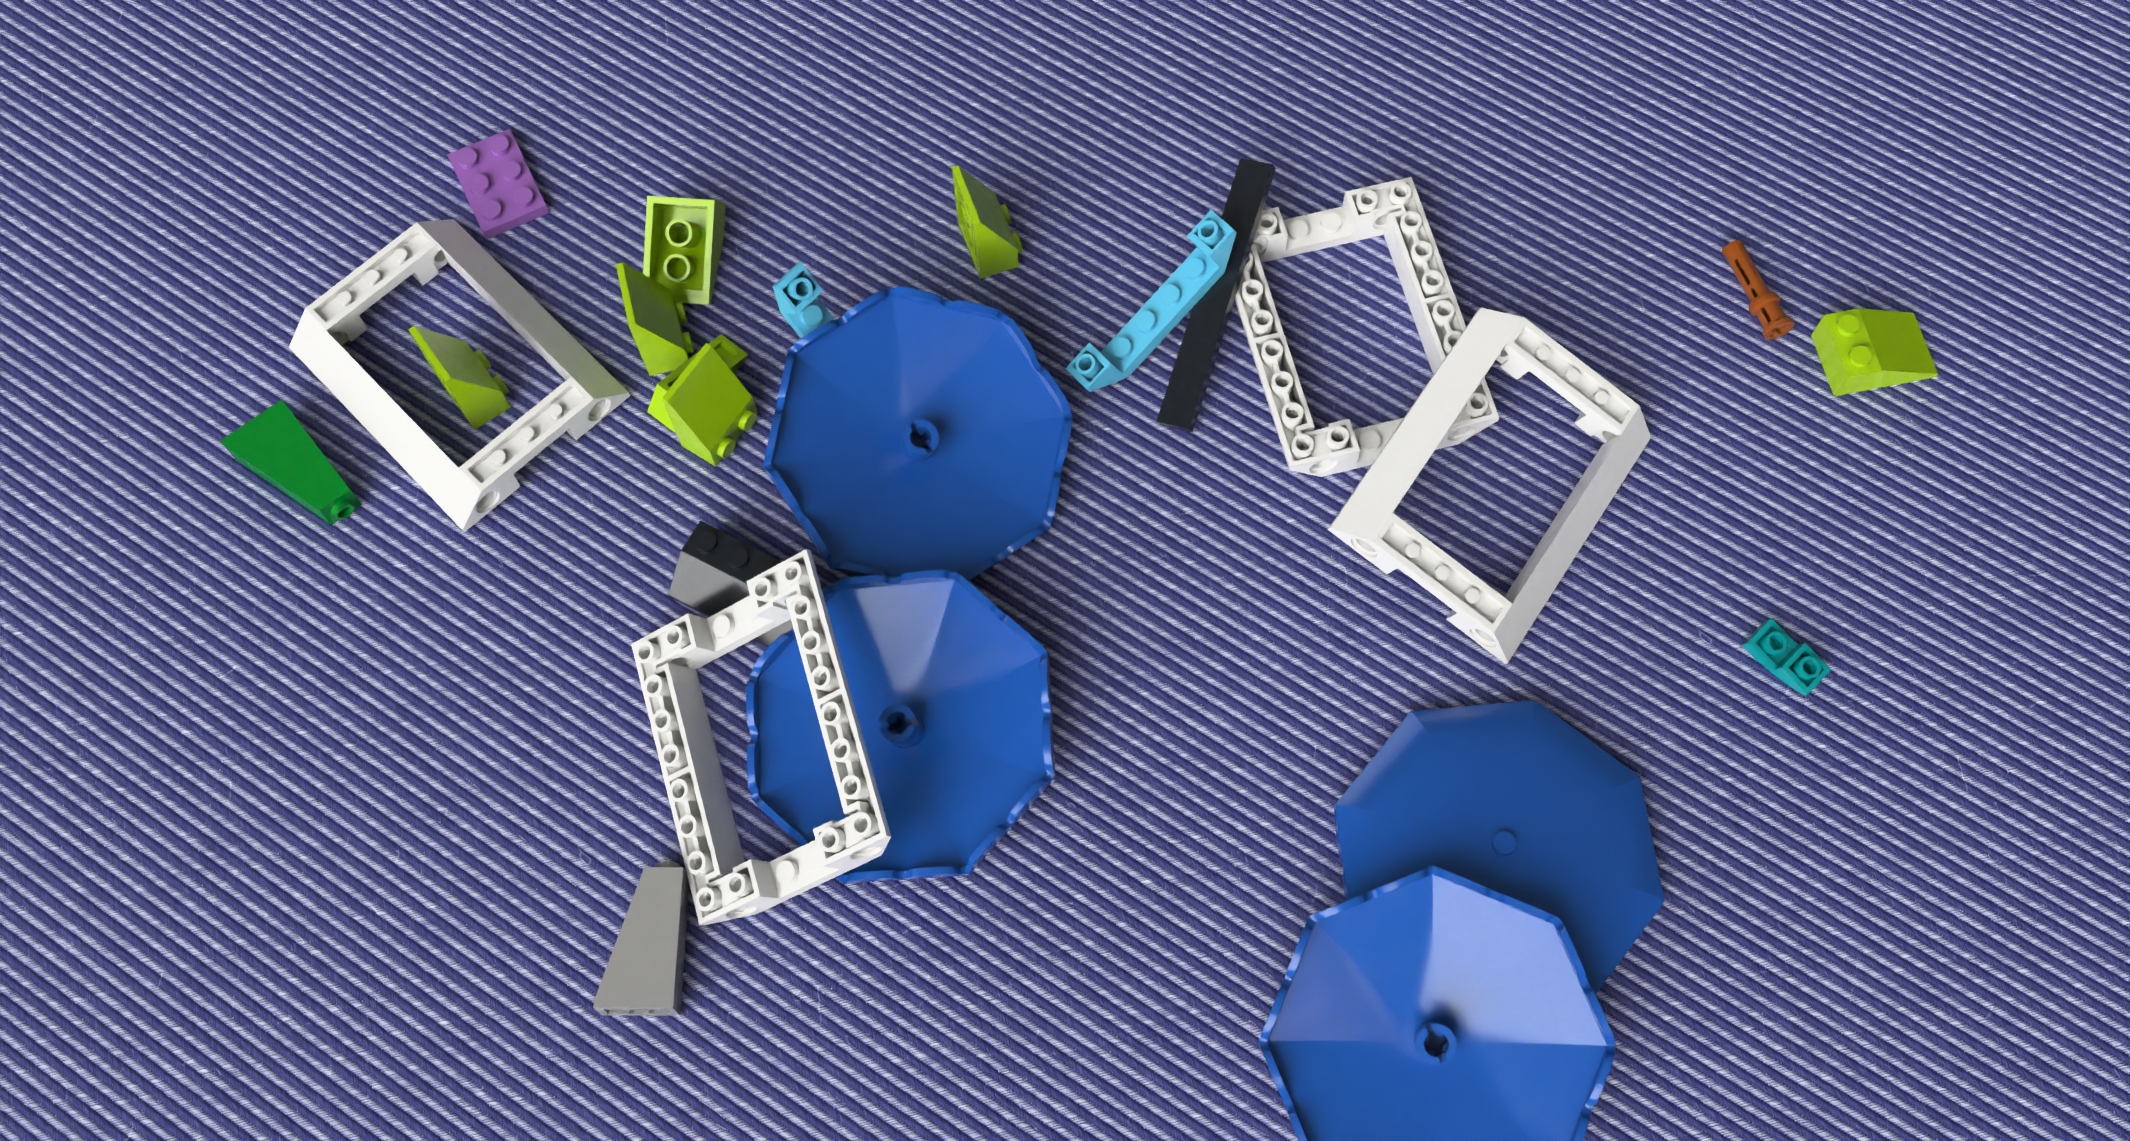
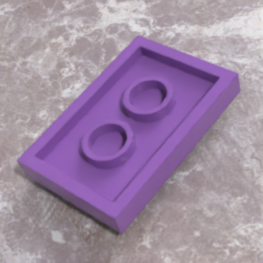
M510 129L447 154L486 239L549 213Z

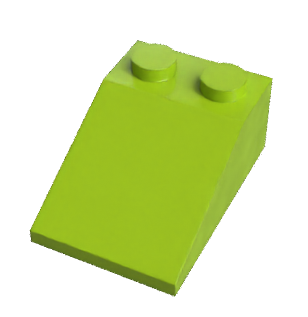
M959 165L951 167L958 225L979 279L1019 267L1018 253L1022 252V245L1017 232L1011 233L1008 227L1011 224V219L1007 206L1005 204L1000 205L996 194Z
M647 196L643 274L671 289L676 303L711 305L724 240L725 203L708 199Z
M623 262L617 263L616 269L628 326L649 376L674 371L689 359L688 353L694 352L689 331L683 332L681 323L687 322L683 302L676 303L671 289Z
M1857 308L1826 314L1811 334L1834 397L1934 378L1938 375L1914 313Z
M418 326L408 329L439 381L474 430L511 408L504 396L509 393L508 388L498 374L493 377L490 376L487 369L491 365L480 349L473 352L465 340Z
M705 343L662 397L681 446L715 467L722 458L725 459L730 456L735 448L736 440L743 431H748L752 428L758 414L751 394L716 350L708 343Z

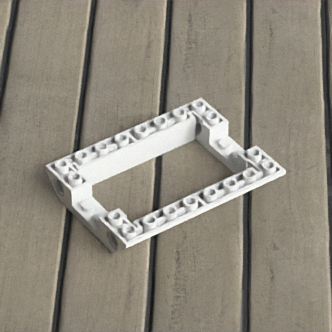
M1412 177L1346 191L1343 205L1338 208L1285 220L1282 219L1279 207L1263 210L1235 302L1283 452L1291 471L1323 477L1372 465L1404 418L1354 430L1350 419L1329 423L1326 428L1314 430L1315 426L1261 263L1384 235L1433 375L1466 328ZM1485 377L1435 450L1458 445L1499 420V415Z
M454 219L416 222L307 306L289 346L291 351L463 532H466L517 490L520 484L515 478L514 473L564 432L567 431L575 440L579 439L630 397L629 392ZM448 262L566 380L459 468L342 347L344 343L349 340L352 342L368 329L359 316L410 275H413L424 286L438 275V270Z
M1481 307L1477 310L1328 530L1384 573L1389 574L1399 568L1452 609L1446 620L1506 664L1576 557L1651 436L1640 405L1525 317ZM1495 360L1500 362V367L1516 380L1528 371L1538 377L1581 410L1580 415L1574 422L1575 425L1588 435H1595L1605 443L1593 458L1505 597L1393 513Z
M808 549L746 581L750 595L709 618L687 613L631 644L699 925L705 926L763 912L881 856L891 838L812 553ZM791 619L844 814L850 816L840 821L831 820L814 828V841L770 862L753 859L745 862L696 669Z

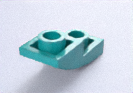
M1772 618L1765 620L1742 644L1767 670L1804 696L1808 695L1831 671L1826 663L1805 642L1797 645Z

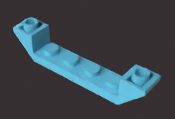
M1210 210L1187 235L1197 248L1101 352L1089 342L1065 369L1089 392L1128 378L1225 273L1237 232Z
M798 262L772 286L780 313L800 338H803L827 322L835 320L817 297L823 292V289L802 262Z

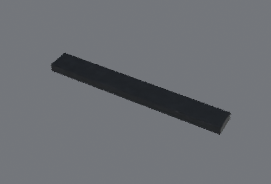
M1240 158L1221 217L1222 220L1237 232L1225 273L1192 308L1156 421L1162 426L1193 432L1276 168L1273 164Z

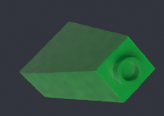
M280 400L220 440L238 462L330 525L338 520L346 519L353 513L354 509L362 505L283 400Z

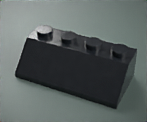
M700 521L680 552L668 596L710 617L749 596L750 593L746 581L782 561ZM819 580L821 589L827 586L826 583ZM791 619L753 640L768 648L781 634L793 628Z

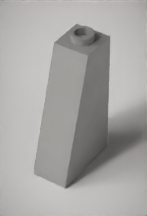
M665 861L656 863V867H644L594 999L593 1008L602 1016H680L690 885L687 872L683 867H680V864Z

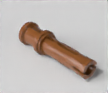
M1735 240L1727 244L1722 249V254L1727 259L1737 280L1749 298V311L1752 316H1757L1764 329L1762 333L1766 340H1774L1787 334L1792 330L1795 323L1792 318L1786 317L1779 304L1781 301L1779 295L1769 291L1759 270L1744 247L1743 241Z

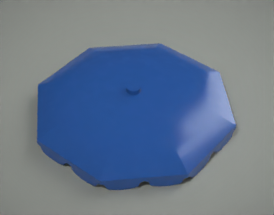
M900 286L896 288L889 287L861 301L840 318L831 320L810 332L788 349L763 468L830 569L861 576L884 575L887 577H898L903 573L915 571L947 570L949 572H957L966 580L971 581L1050 529L1060 489L1061 470L1065 461L1071 433L1072 412L1065 395L1054 378L1039 364L1037 355L1025 334L1007 314L1002 313L999 309L962 300L948 301L937 294Z
M925 570L903 573L898 577L868 575L842 578L840 581L824 587L822 592L891 838L881 856L835 878L845 884L970 875L1055 779L1049 652L1007 614L1003 613L991 600L957 572ZM792 628L790 631L781 634L755 662L749 681H747L746 715L747 725L751 734L747 747V780L751 799L787 834L793 837L800 846H803L815 840L814 828L831 820L840 821L850 815L844 814L795 632Z
M1536 700L1410 711L1334 805L1335 832L1339 858L1343 867L1345 901L1432 865L1559 917L1572 940L1585 970L1587 980L1595 995L1665 902L1640 776Z
M1433 865L1310 915L1259 1039L1263 1055L1286 1106L1299 1141H1583L1589 1125L1591 1111L1603 1090L1617 1047L1604 1012L1587 980L1577 951L1559 917Z

